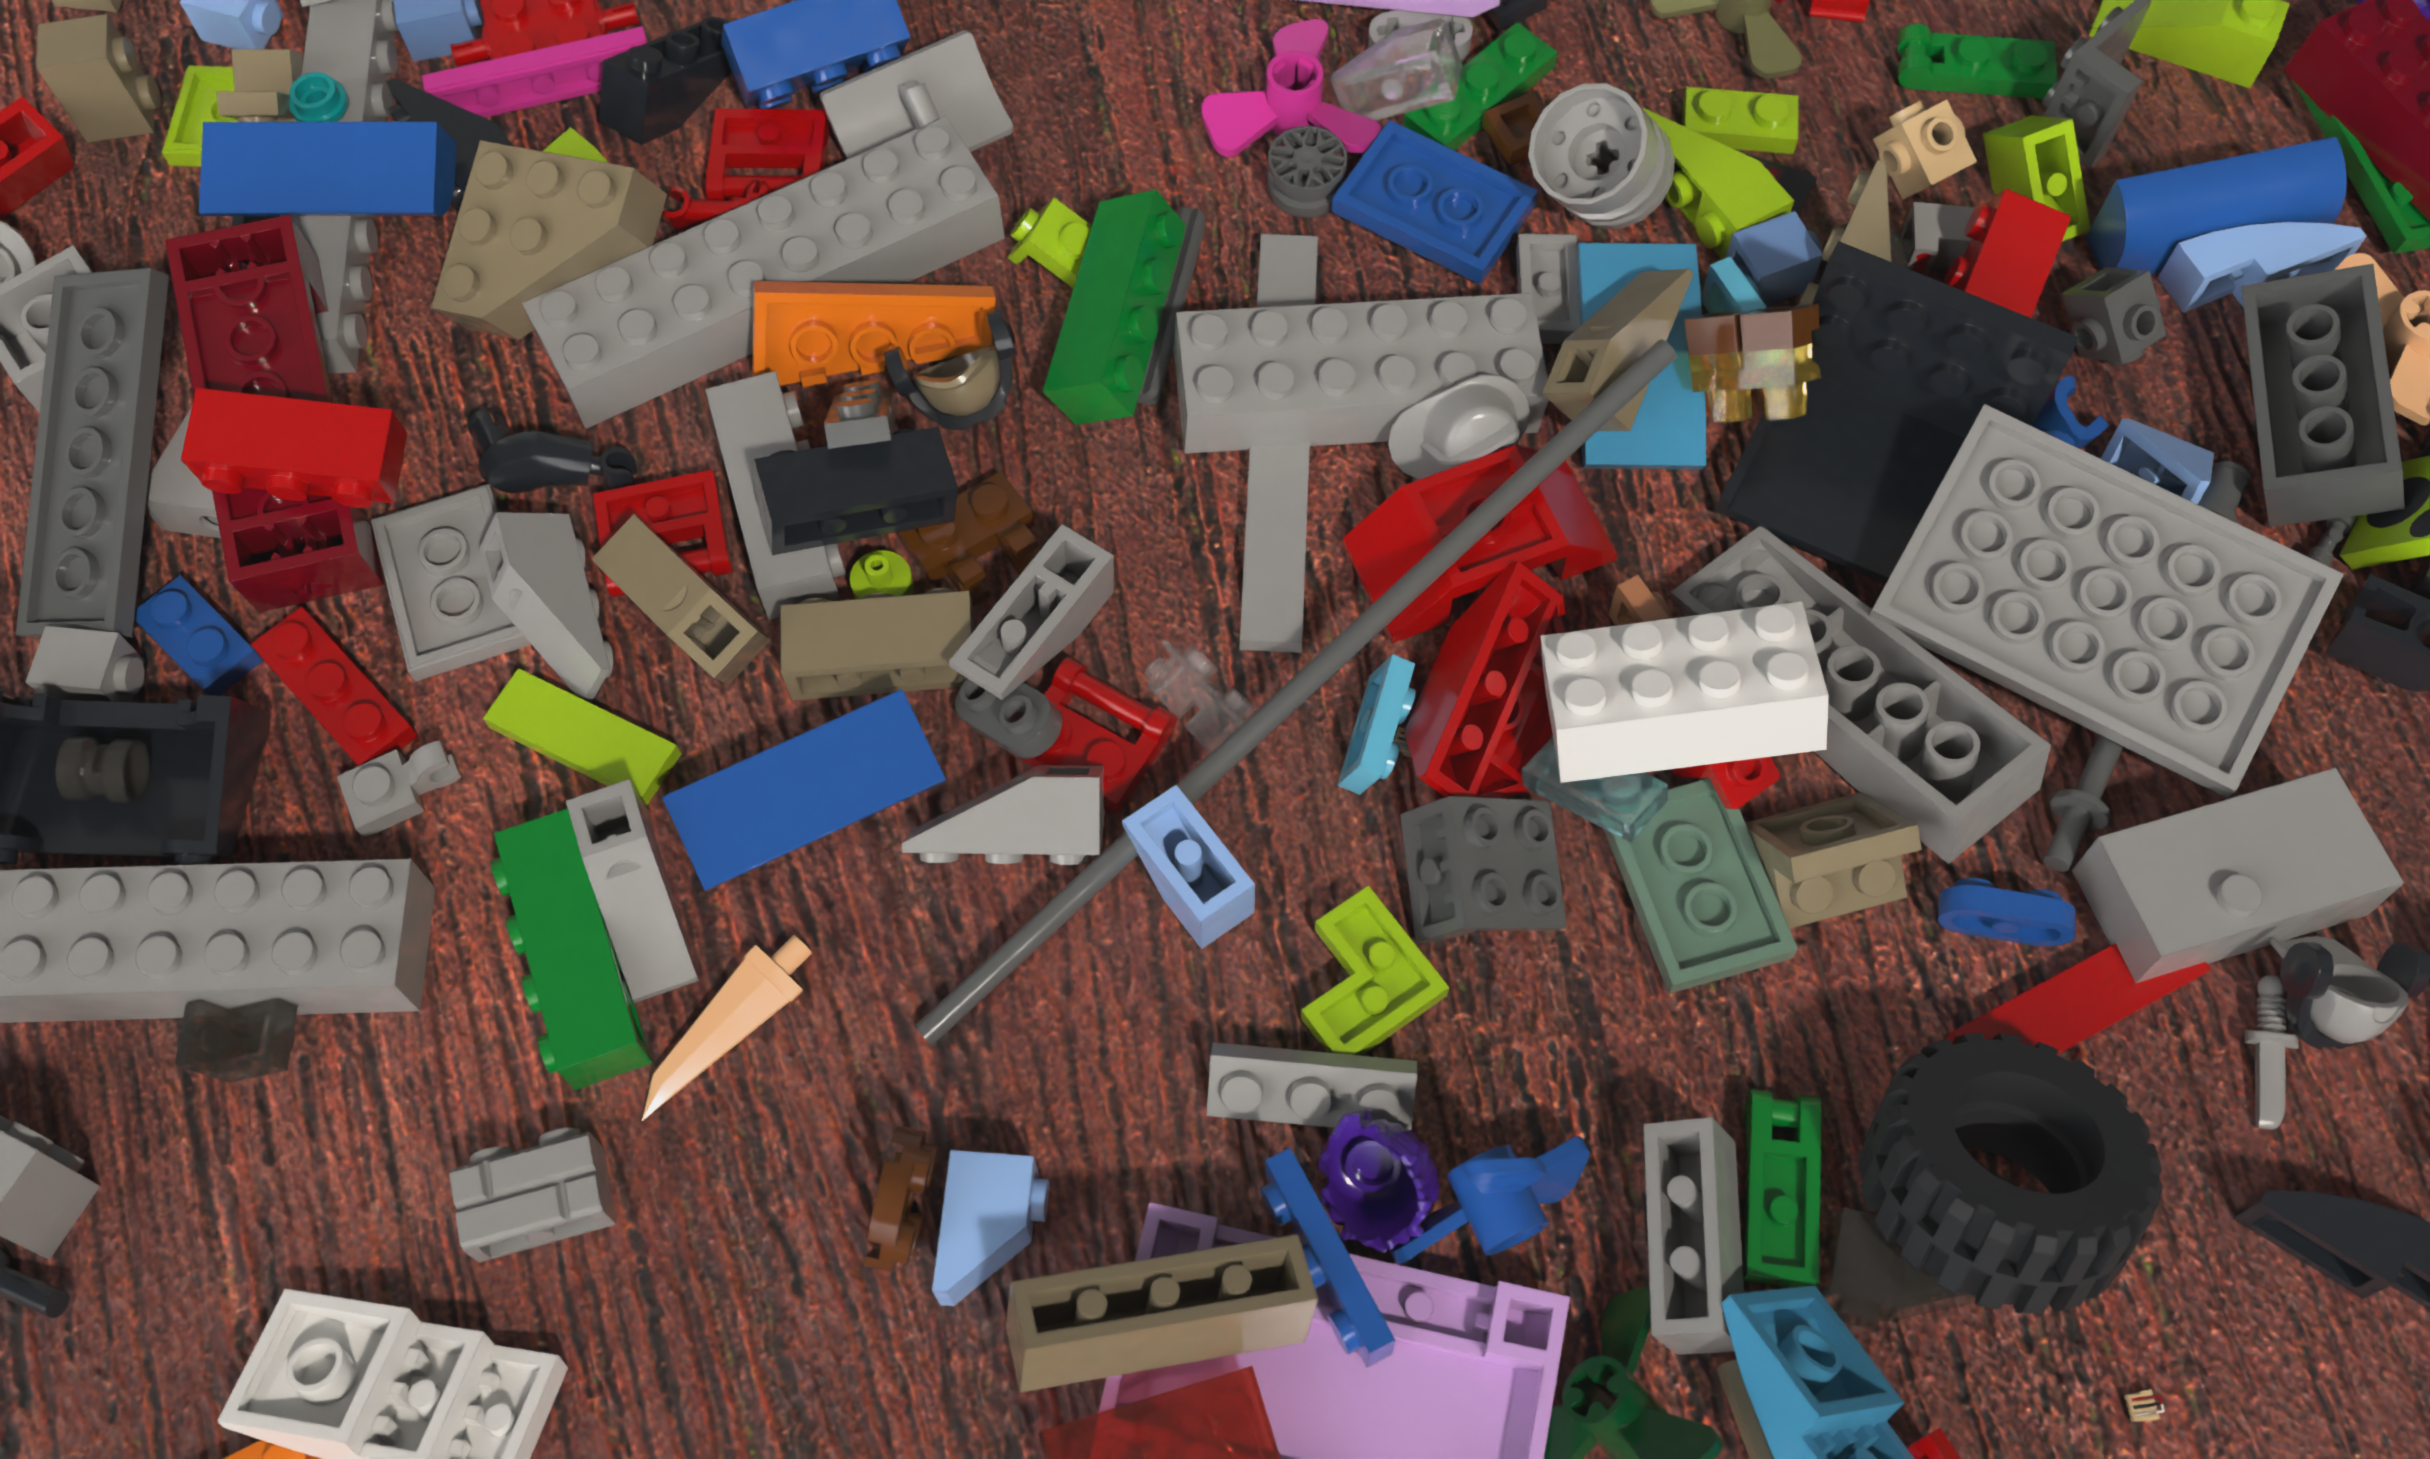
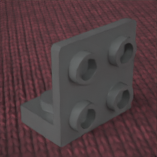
M2135 0L2124 10L2119 6L2114 8L2102 21L2092 38L2089 40L2084 37L2079 38L2069 48L2060 63V66L2065 69L2062 77L2050 88L2043 99L2042 104L2047 107L2044 114L2045 117L2073 119L2079 160L2089 169L2105 156L2143 80L2120 64L2152 2L2151 0Z
M1448 796L1400 814L1416 943H1437L1475 931H1556L1566 927L1551 806L1548 801Z

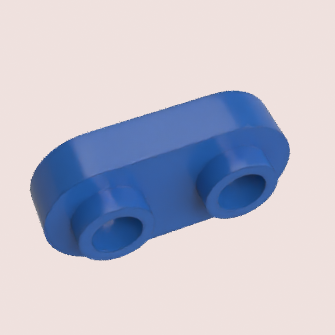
M1964 878L1957 880L1953 887L1946 888L1940 893L1938 922L1945 929L1960 934L2033 946H2058L2069 943L2075 938L2076 909L2072 904L2062 900V896L2059 893L2051 890L2032 889L2016 892L1995 888V885L1988 880Z

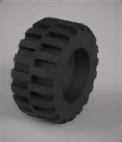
M1973 1033L1957 1036L1952 1043L1947 1038L1925 1046L1919 1054L1909 1056L1898 1068L1865 1136V1143L1860 1152L1859 1171L1863 1178L1861 1189L1866 1205L1870 1212L1878 1211L1874 1221L1888 1243L1896 1241L1902 1247L1900 1253L1902 1259L1917 1273L1924 1268L1938 1278L1936 1286L1954 1296L1960 1290L1976 1297V1305L1993 1310L2001 1309L2003 1304L2013 1305L2015 1313L2025 1314L2044 1313L2048 1304L2053 1312L2081 1306L2085 1299L2097 1298L2110 1287L2154 1218L2153 1214L2160 1204L2163 1189L2159 1177L2162 1168L2155 1144L2147 1143L2151 1136L2138 1112L2130 1113L2126 1109V1097L2112 1083L2105 1086L2094 1077L2095 1070L2079 1059L2072 1063L2057 1055L2059 1049L2038 1042L2035 1047L2020 1043V1036L2000 1033L1995 1035L1992 1040L1984 1039L1982 1033ZM1965 1148L1989 1151L2014 1161L2033 1174L2050 1194L2022 1189L2003 1181L1982 1167Z

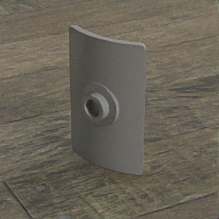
M963 30L824 90L820 94V100L846 159H850L945 116L948 117L970 152L1012 134L1014 130L1013 123L989 78L974 37L968 30Z

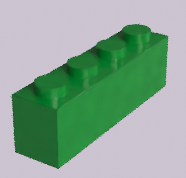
M1156 189L1099 201L1043 388V393L1075 425L1132 417L1134 415L1186 224L1181 220L1180 216Z
M568 808L494 833L500 857L490 861L491 869L503 897L510 895L515 914L506 917V925L516 952L519 955L526 953L531 973L523 975L521 981L532 1012L534 1014L541 1012L547 1033L539 1035L537 1041L541 1057L550 1074L558 1072L576 1091L652 1064L636 1003L632 1000L583 863Z

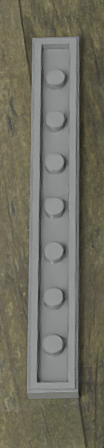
M1261 234L1257 308L1315 304L1318 236ZM1310 442L1250 447L1240 650L1301 653Z

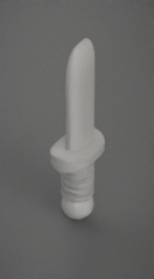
M2267 975L2262 977L2257 985V991L2260 995L2257 998V1030H2245L2244 1043L2255 1045L2256 1128L2273 1130L2279 1127L2285 1115V1048L2298 1049L2299 1037L2284 1032L2286 1031V1019H2284L2286 1017L2284 1012L2286 1011V1000L2283 998L2285 989L2279 977Z

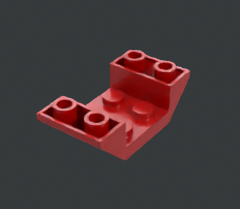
M1513 445L1403 485L1343 537L1342 544L1371 603L1373 604L1534 456L1538 450ZM1566 460L1384 628L1392 644L1449 623L1452 600L1454 598L1491 585L1510 563L1519 561L1529 570L1551 563L1560 581L1616 560L1617 553Z

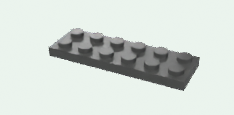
M153 268L54 276L17 616V636L41 639L45 626L118 632L122 637H132L169 275Z

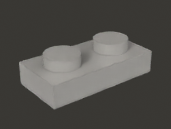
M1519 234L1516 245L1518 294L1532 293L1541 344H1563V341L1580 327L1577 236Z

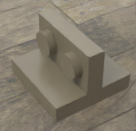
M1862 792L1745 822L1758 855L1764 862L1766 874L1790 929L1907 898L1901 855L1922 850L1918 824Z

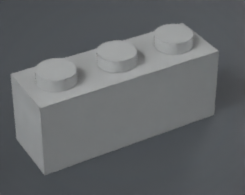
M1713 1117L1644 1124L1652 1336L1676 1355L1735 1352L1721 1303L1730 1294L1744 1293L1736 1143Z

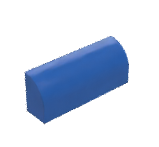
M203 122L199 214L203 216H442L448 211L454 193L456 141L438 122Z
M2337 137L2118 179L2115 181L2091 226L2086 240L2100 270L2105 267L2149 270L2150 275L2161 273L2179 242L2210 232L2245 225L2278 222L2334 224L2344 203L2347 182L2346 165Z
M903 689L669 793L663 796L662 799L706 892L945 782L946 778Z

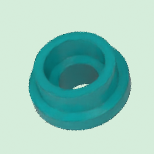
M311 72L304 74L292 83L289 90V109L297 122H336L345 114L349 105V98L344 87L325 73Z

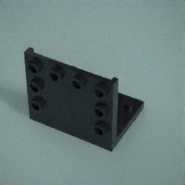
M1838 241L1828 260L1812 303L1819 304V329L1812 331L1811 344L1795 348L1786 370L1720 496L1715 511L1755 529L1759 526L1763 527L1783 541L1886 585L1983 405L1986 404L2032 426L2066 366L2079 337Z

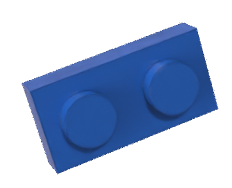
M181 575L135 610L134 620L207 695H222L263 662L257 652Z

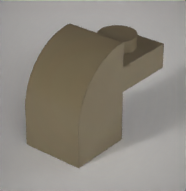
M231 49L235 91H217L219 116L237 119V122H295V118L289 109V90L292 83L301 76L304 54L291 49Z

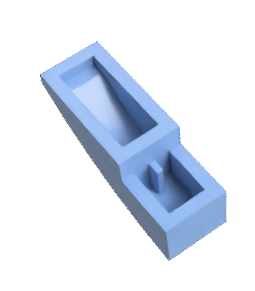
M2307 222L2253 224L2214 231L2179 242L2157 279L2183 313L2229 294H2233L2244 308L2241 286L2335 270L2346 257L2355 254L2367 236L2360 227Z

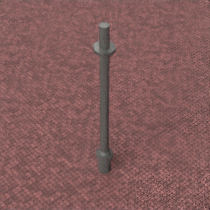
M2220 461L2213 464L2211 482L2198 505L2237 523L2235 511L2244 490L2249 485L2250 473L2243 466L2235 462ZM2100 734L2076 788L2056 791L2050 802L2052 811L2061 818V821L2043 862L2049 868L2059 872L2069 870L2086 830L2104 829L2111 819L2110 809L2100 799L2124 746Z

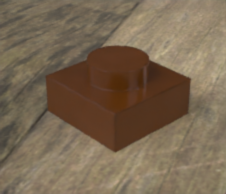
M1534 92L1484 111L1482 127L1509 166L1529 158L1531 132L1544 109V106Z

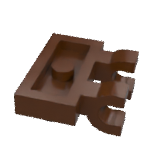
M1002 471L957 495L954 522L898 532L901 543L931 584L948 576L957 591L970 592L973 606L991 597L989 589L982 581L986 577L985 571L976 560L977 558L1000 546L1020 575L1037 555L1034 549L1038 547V542L1029 530L1035 526L1033 512Z

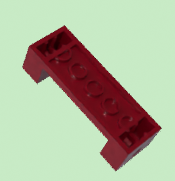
M291 215L165 240L194 394L196 388L333 403L315 315L328 311L319 263ZM250 259V263L248 264V266L245 263L240 262L243 260ZM243 487L242 492L238 494H226L212 490L229 582L259 613L384 585L373 529L357 508L335 502L332 497L308 494L307 499L304 501H290L275 497L263 489Z

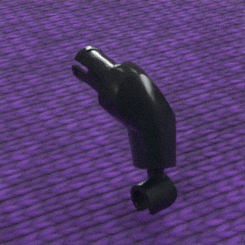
M487 408L476 411L467 422V429L482 454L478 463L480 475L485 482L497 490L517 494L535 491L546 486H587L589 474L603 476L607 490L635 485L633 475L637 474L636 463L633 455L626 448L614 447L605 451L601 457L592 456L593 442L541 431L521 432L513 435L508 427L506 417L497 408H492L491 412L496 425L493 423Z

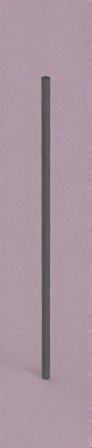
M1658 340L1176 784L1193 805L1675 360L1677 355L1674 348L1665 340ZM1126 831L914 1026L932 1046L1138 856Z

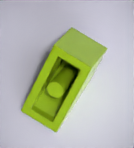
M2029 116L1983 134L1991 185L1996 195L2006 188L2072 216L2062 241L2090 230L2073 119Z

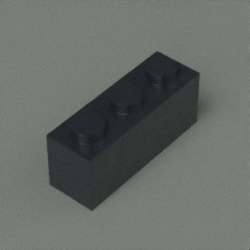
M939 427L921 430L902 429L893 433L891 441L828 449V446L802 451L782 450L767 457L754 459L755 496L772 555L949 523L955 520L958 486Z

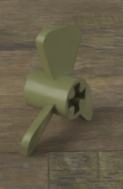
M1773 0L1649 1L1652 12L1659 18H1671L1714 10L1718 22L1725 29L1734 33H1745L1750 67L1755 74L1762 78L1770 79L1793 75L1800 68L1802 61L1800 52L1769 14Z

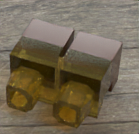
M1819 304L1711 312L1684 319L1693 392L1708 391L1713 423L1736 422L1752 418L1751 389L1763 388L1765 417L1767 420L1794 419L1806 415L1807 382L1821 378L1819 366L1816 362H1812V331L1819 329Z

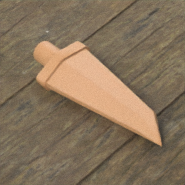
M792 935L771 958L756 945L743 956V961L652 1074L642 1121L787 1003H792L803 990L790 975L812 954L811 950L799 938Z

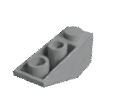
M496 512L479 548L491 598L577 697L591 703L605 678L611 675L613 653L609 642L603 641L598 623V596L595 590L589 589L584 571L585 548L581 539L575 538L570 515Z
M1038 765L912 829L902 842V853H920V860L928 863L954 862L959 860V853L985 854V861L994 864L1019 863L1024 860V854L1050 855V862L1054 864L1077 865L1087 863L1089 855H1100L1104 843V766Z
M628 779L566 800L583 863L634 1003L699 981L649 812L631 780Z

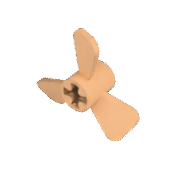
M2365 253L2349 255L2335 270L2374 264L2394 411L2420 425L2428 426L2430 425V291H2416L2404 298L2370 255Z

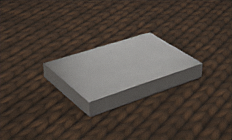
M490 484L371 520L407 670L415 682L531 645L491 598L479 549L496 512H500L496 494Z

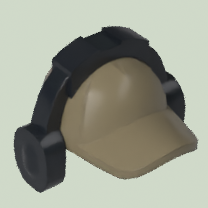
M1002 309L987 314L995 345H990L921 370L916 374H913L900 346L885 351L884 356L888 371L900 396L908 395L924 415L941 424L943 429H969L973 424L984 420L987 423L998 415L1008 404L1006 399L1013 381L1012 357L1018 355L1014 332Z

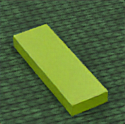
M519 668L483 717V720L490 729L606 786L630 779L646 806L681 756V752L676 744Z

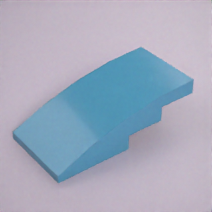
M1578 243L1577 280L1580 326L1641 272L1689 269L1693 273L1666 341L1674 348L1677 355L1676 359L1649 383L1631 431H1597L1582 445V468L1702 470L1706 467L1704 355H1688L1684 319L1702 315L1696 244Z
M1815 1285L1730 1294L1721 1303L1743 1382L1774 1459H1915L1887 1422L1905 1402Z

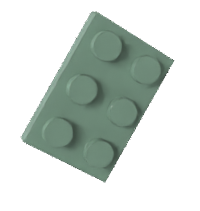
M1709 778L1602 808L1599 816L1600 822L1668 994L1793 959L1798 951V947L1739 808L1727 809L1724 807Z

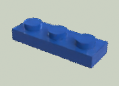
M1291 1147L1265 1160V1179L1268 1184L1259 1188L1263 1201L1277 1226L1289 1222L1295 1235H1299L1314 1287L1316 1289L1323 1285L1336 1311L1328 1314L1327 1317L1341 1347L1347 1355L1358 1350L1367 1368L1392 1355L1395 1338Z

